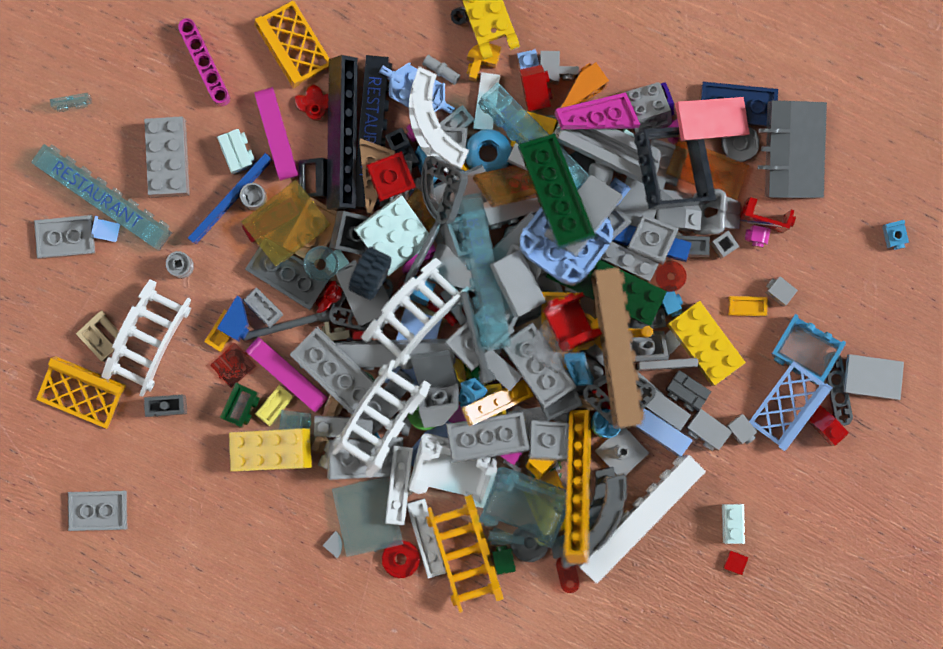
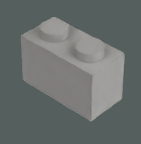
M702 409L697 411L686 426V429L689 430L688 434L696 440L698 438L703 440V445L711 451L714 449L716 451L720 450L732 433L731 430Z

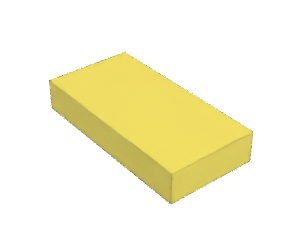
M278 385L255 415L268 426H271L294 396L281 385Z

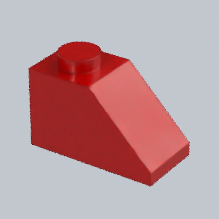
M819 405L808 420L830 446H836L849 434L845 427L821 405Z

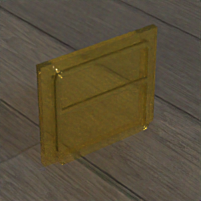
M296 180L241 221L255 239L257 245L262 248L275 266L286 261L331 225Z

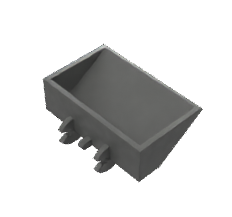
M767 101V128L759 129L760 133H767L766 147H761V151H766V165H758V169H766L765 197L824 198L827 102Z

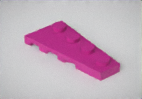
M626 92L555 110V116L561 129L639 128L640 122Z

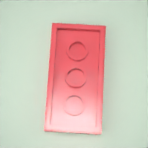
M744 97L675 103L681 141L750 135Z

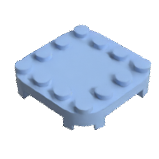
M540 208L523 230L519 248L527 259L558 281L575 286L588 276L609 247L613 239V228L611 221L606 218L595 232V238L590 239L577 257H575L563 248L558 249L556 243L545 237L544 233L549 228L542 208Z

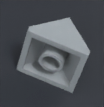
M653 331L650 337L633 338V342H630L631 350L635 351L636 361L633 363L669 359L664 331Z

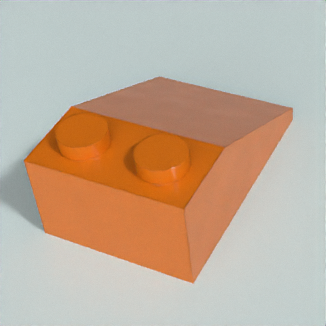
M597 62L592 65L588 63L581 68V72L561 108L587 102L607 88L609 80Z

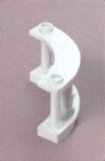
M419 67L409 96V118L414 136L426 156H438L461 170L469 150L455 143L441 129L432 105L436 74ZM445 167L444 172L448 173L447 167Z
M437 258L421 269L422 274L416 279L412 277L381 310L383 314L377 321L374 319L361 336L366 343L374 338L378 339L397 357L394 368L400 364L405 365L410 360L411 352L425 335L457 304L462 305L461 292H468L470 290L467 286L459 292L439 274V270H437L441 265ZM429 278L431 280L434 279L453 296L447 304L425 286V282ZM414 291L423 293L440 309L431 319L410 301L409 296ZM400 306H405L425 325L416 336L395 318L394 313ZM386 323H390L410 341L403 352L382 333L381 329Z
M151 279L138 296L140 301L136 307L132 306L112 346L115 349L113 355L108 357L101 376L109 380L112 374H119L142 385L140 392L142 397L147 391L150 392L155 384L153 378L162 356L184 317L187 318L191 311L189 307L190 298H187L183 305L157 294V291H155L157 282ZM154 300L177 311L178 313L173 322L146 310L148 302ZM139 317H145L168 328L163 340L160 341L137 330L135 324ZM129 336H134L158 348L153 361L127 349L125 345ZM125 356L148 367L149 370L146 378L120 367V364H118L120 357Z
M394 360L380 368L379 376L356 407L341 435L339 434L333 442L335 447L332 454L336 455L341 448L366 463L367 469L364 474L370 478L381 468L390 449L387 446L392 437L396 438L405 424L403 420L408 413L412 414L426 398L430 388V384L426 381H423L420 386H414L392 372ZM386 378H389L410 392L411 397L407 402H402L380 387ZM375 393L398 408L400 412L394 420H389L367 405ZM362 411L386 426L387 431L383 438L378 439L355 424ZM351 431L374 445L376 450L373 456L367 455L347 442Z

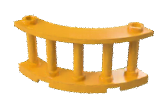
M472 494L465 496L466 504L462 508L434 516L431 507L427 508L429 516H426L429 528L433 527L451 584L453 595H450L453 607L457 606L459 613L463 612L460 603L489 593L490 595H495L496 601L504 599ZM463 515H470L472 521L468 522V525L439 533L437 523ZM468 532L476 533L478 542L475 545L445 553L442 540ZM476 552L478 554L482 553L485 563L481 564L480 567L452 575L448 561ZM483 573L484 575H489L491 583H488V586L458 595L454 582Z

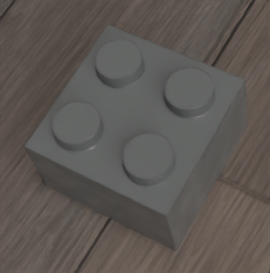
M337 210L329 248L362 255L367 246L354 228L369 217Z

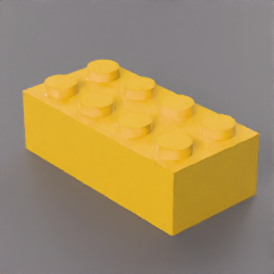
M700 301L667 324L691 359H698L697 367L711 386H715L746 363Z
M310 429L229 433L230 471L312 468Z

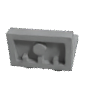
M659 82L626 92L640 122L639 128H633L635 134L643 129L661 128L672 124L671 110Z

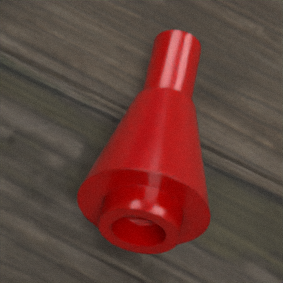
M438 296L445 303L442 296ZM430 300L428 301L429 306L427 308L437 313L440 309ZM450 311L443 317L452 327L458 322Z

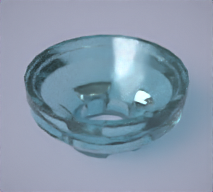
M314 247L304 258L305 272L316 281L329 280L338 271V257L328 247ZM317 259L325 261L326 267L323 270L316 269L314 263Z

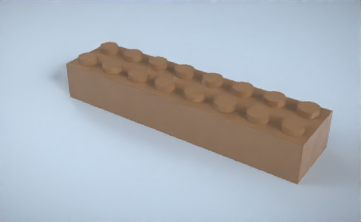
M619 268L595 271L591 274L598 326L602 333L600 340L613 429L641 425L642 420H644V411L639 406L641 391L636 386V381H639L637 369L634 370L633 366L636 357L635 351L631 350L630 342H633L631 330L628 331L627 323H630L629 312L625 311L624 303H627L626 292L622 291L621 284H624L623 272H620Z

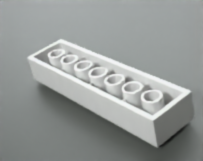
M690 455L677 457L672 463L674 467L671 470L666 469L659 476L661 480L657 484L652 483L646 489L647 494L644 497H639L632 504L634 508L630 512L626 510L622 514L621 521L604 546L588 556V563L578 564L596 584L706 472Z

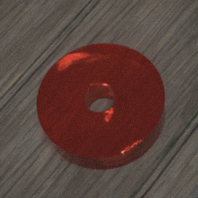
M675 261L664 262L655 273V281L658 287L667 292H675L681 289L687 278L684 267ZM669 273L674 275L673 280L668 279L667 275Z

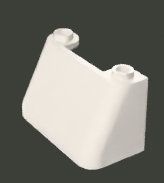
M428 433L423 434L409 483V491L422 494L427 492L428 487L461 494L464 497L472 494L475 506L484 508L497 472L496 456L452 463L448 438Z

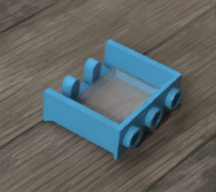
M795 314L772 352L774 361L782 366L784 364L790 366L795 361L824 382L846 346V342L838 341L832 337V334L822 332L815 328L814 324L804 322ZM795 367L792 369L794 373L801 375L798 369Z

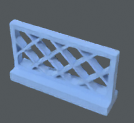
M793 361L749 422L753 427L778 444L779 448L786 451L831 391L832 387ZM794 367L801 372L802 379L791 381L790 372ZM813 380L819 385L816 391L807 392L805 381ZM802 382L804 393L793 394L792 383ZM789 384L791 395L780 396L779 387ZM805 395L806 404L804 407L796 408L794 397ZM791 397L793 408L782 409L781 399ZM778 399L779 410L769 411L768 402ZM793 411L795 418L793 422L784 423L783 412ZM780 413L781 423L771 425L769 414ZM766 414L768 425L760 426L755 422L758 415ZM782 426L783 435L780 439L772 434L771 427Z

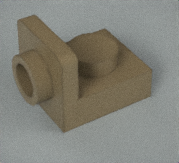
M324 322L325 326H322V331L331 340L352 338L351 330L346 331L345 327L335 328L332 333L330 322Z

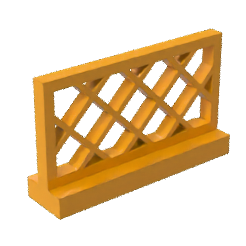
M294 0L263 17L260 16L255 19V28L293 89L303 81L329 68L330 58ZM292 7L296 12L295 19L285 17V10ZM272 17L281 19L278 28L270 26L267 20ZM283 20L293 22L292 31L280 29ZM295 24L304 25L306 29L305 35L294 32ZM279 32L290 35L288 44L279 41ZM292 36L303 38L301 47L290 45ZM305 39L315 43L314 51L303 48ZM289 48L300 51L298 60L289 57ZM302 52L313 54L311 63L300 61ZM315 55L323 57L326 64L322 66L314 65ZM299 64L310 67L309 73L301 77L298 72Z
M54 356L50 358L49 367L36 400L108 429L126 385L113 379L107 380L101 377V374L60 357ZM53 370L60 373L61 381L53 383L51 378ZM71 378L76 379L80 388L71 391L67 380ZM64 382L68 393L59 396L55 385ZM90 385L95 387L98 395L91 398L88 397L85 387ZM50 387L56 397L51 400L43 397L45 389ZM81 389L86 400L76 403L73 392ZM110 393L115 395V399L112 404L106 405L102 395ZM69 394L73 405L66 407L62 404L60 398ZM99 397L103 407L94 411L90 400ZM87 402L91 412L88 414L81 413L78 405ZM104 409L108 416L106 422L98 420L96 412Z

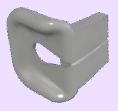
M714 189L716 200L706 205H698L702 211L701 230L693 232L697 235L719 234L725 228L739 229L741 202L727 197L726 193L721 189ZM697 192L694 194L693 198H698ZM707 207L718 209V214L709 218L705 217L704 212Z

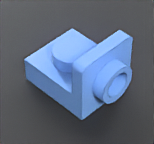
M536 49L517 53L520 69L539 65Z

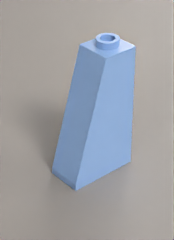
M644 408L642 424L634 427L676 456H682L692 442V439Z

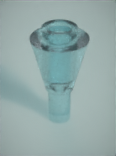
M494 527L493 530L489 531L488 542H491V546L511 543L524 545L525 537L514 536Z

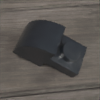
M402 127L385 135L395 154L402 151L405 160L412 161V168L420 165Z

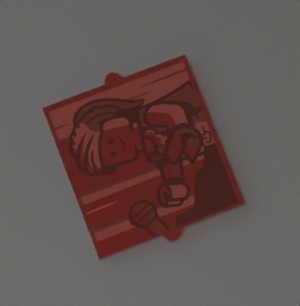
M236 343L230 346L210 365L217 372L219 378L223 379L231 389L235 383L242 380L256 367L247 356L248 353L243 352Z

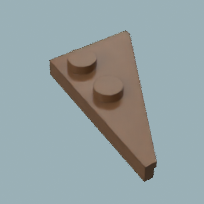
M360 138L367 214L372 215L378 196L366 165L395 154V151Z

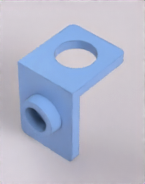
M95 216L91 237L116 242L120 224L98 219V216Z

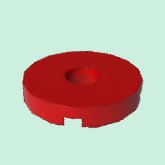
M395 540L389 543L382 554V565L385 571L390 576L398 579L413 575L420 563V554L416 546L406 540ZM400 553L406 556V562L402 565L395 561L396 555Z

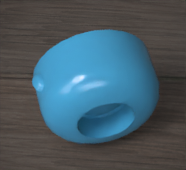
M485 129L476 132L467 139L466 149L469 151L465 160L469 170L482 164L488 177L502 175L509 165L512 166L511 163L507 162L512 148L509 140L502 133ZM487 145L493 146L497 151L496 159L492 162L483 161L479 156V151L482 147Z

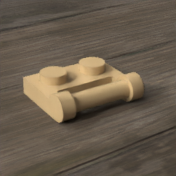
M100 311L76 335L104 362L115 349L112 348L113 344L95 325L100 322L115 339L119 331L105 317L106 314Z

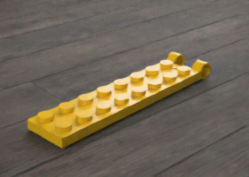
M462 0L483 59L493 57L488 42L502 37H506L510 50L520 47L503 0ZM492 29L497 30L495 33L491 32Z

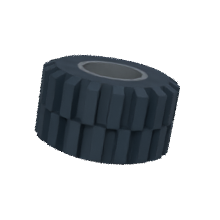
M371 246L367 248L351 275L349 291L372 300L377 295L389 272L392 257Z

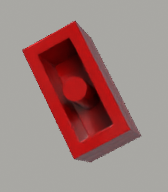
M542 65L520 69L523 93L528 111L551 107L550 100L553 99L551 88H547V82H550L548 71H544Z

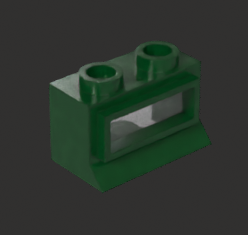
M235 383L220 418L242 428L244 425H248L252 417L250 414L252 407L256 408L260 397H258L259 392Z

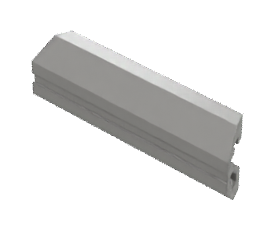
M558 123L553 134L555 133L559 143L643 183L634 137L618 129H561ZM651 146L657 173L661 154L659 149Z

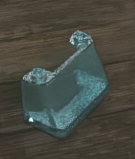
M500 467L497 469L479 522L489 527L497 525L499 521L534 533L535 540L540 546L552 548L566 516L567 491L517 471Z

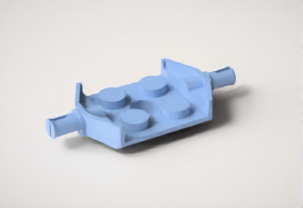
M407 63L396 71H392L383 65L379 73L388 77L389 97L409 108L410 91L418 69L411 66V63ZM435 80L432 94L433 110L435 112L438 109H442L452 114L455 107H452L445 101V83L441 84Z

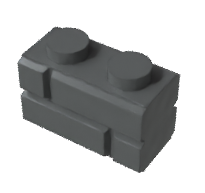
M680 370L677 371L665 389L669 392L667 394L668 397L674 401L681 400L685 403L683 406L691 412L694 410L699 411L711 394L710 390Z
M186 395L144 397L145 417L187 414Z

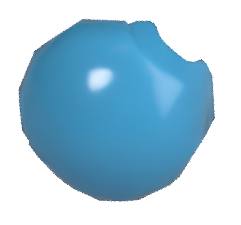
M601 409L605 413L610 411V409ZM597 411L591 418V429L599 437L613 438L621 430L613 429V426Z

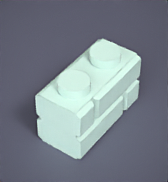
M235 129L217 137L232 175L253 167L252 161H255L252 151H248L245 144L248 143L244 132L240 133L239 129Z
M722 504L723 543H745V535H743L745 532L744 504Z

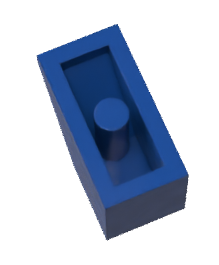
M236 296L217 329L239 342L240 339L244 340L247 336L249 323L243 299Z

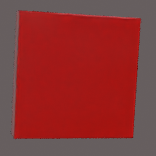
M402 151L366 165L379 201L416 188Z

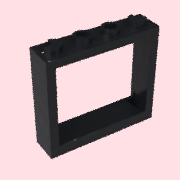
M679 127L643 129L634 134V143L637 148L638 163L641 169L642 182L649 210L706 205L716 200L704 139L686 141L698 198L662 201L650 139L680 137Z

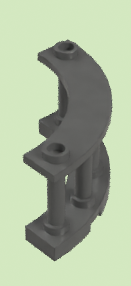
M614 467L595 471V492L589 507L588 556L596 550H600L610 539L623 514L622 510L627 495L626 475L624 473L615 475ZM565 533L551 539L550 543L553 558L561 557L562 566L567 568L576 564H568L565 556Z

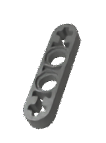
M830 352L824 356L823 364L825 370L829 364L828 359L831 358V355L834 356L836 352ZM839 356L834 366L835 368L839 367L840 371L830 372L826 380L827 384L832 387L829 395L833 416L843 426H846L852 422L853 414L849 393H843L845 372L842 358ZM833 374H838L841 377L840 384L835 385L832 383L831 377ZM837 393H842L845 397L842 404H838L835 401ZM846 405L847 409H843V413L848 415V418L843 423V420H839V416L842 415L841 409L837 410L836 407Z

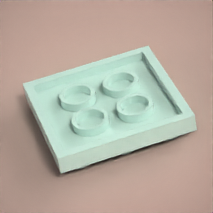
M401 194L354 228L367 248L371 246L392 257L388 276L419 253L429 234Z

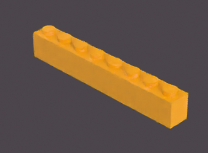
M572 410L569 412L565 556L568 564L588 563L591 417L589 410Z

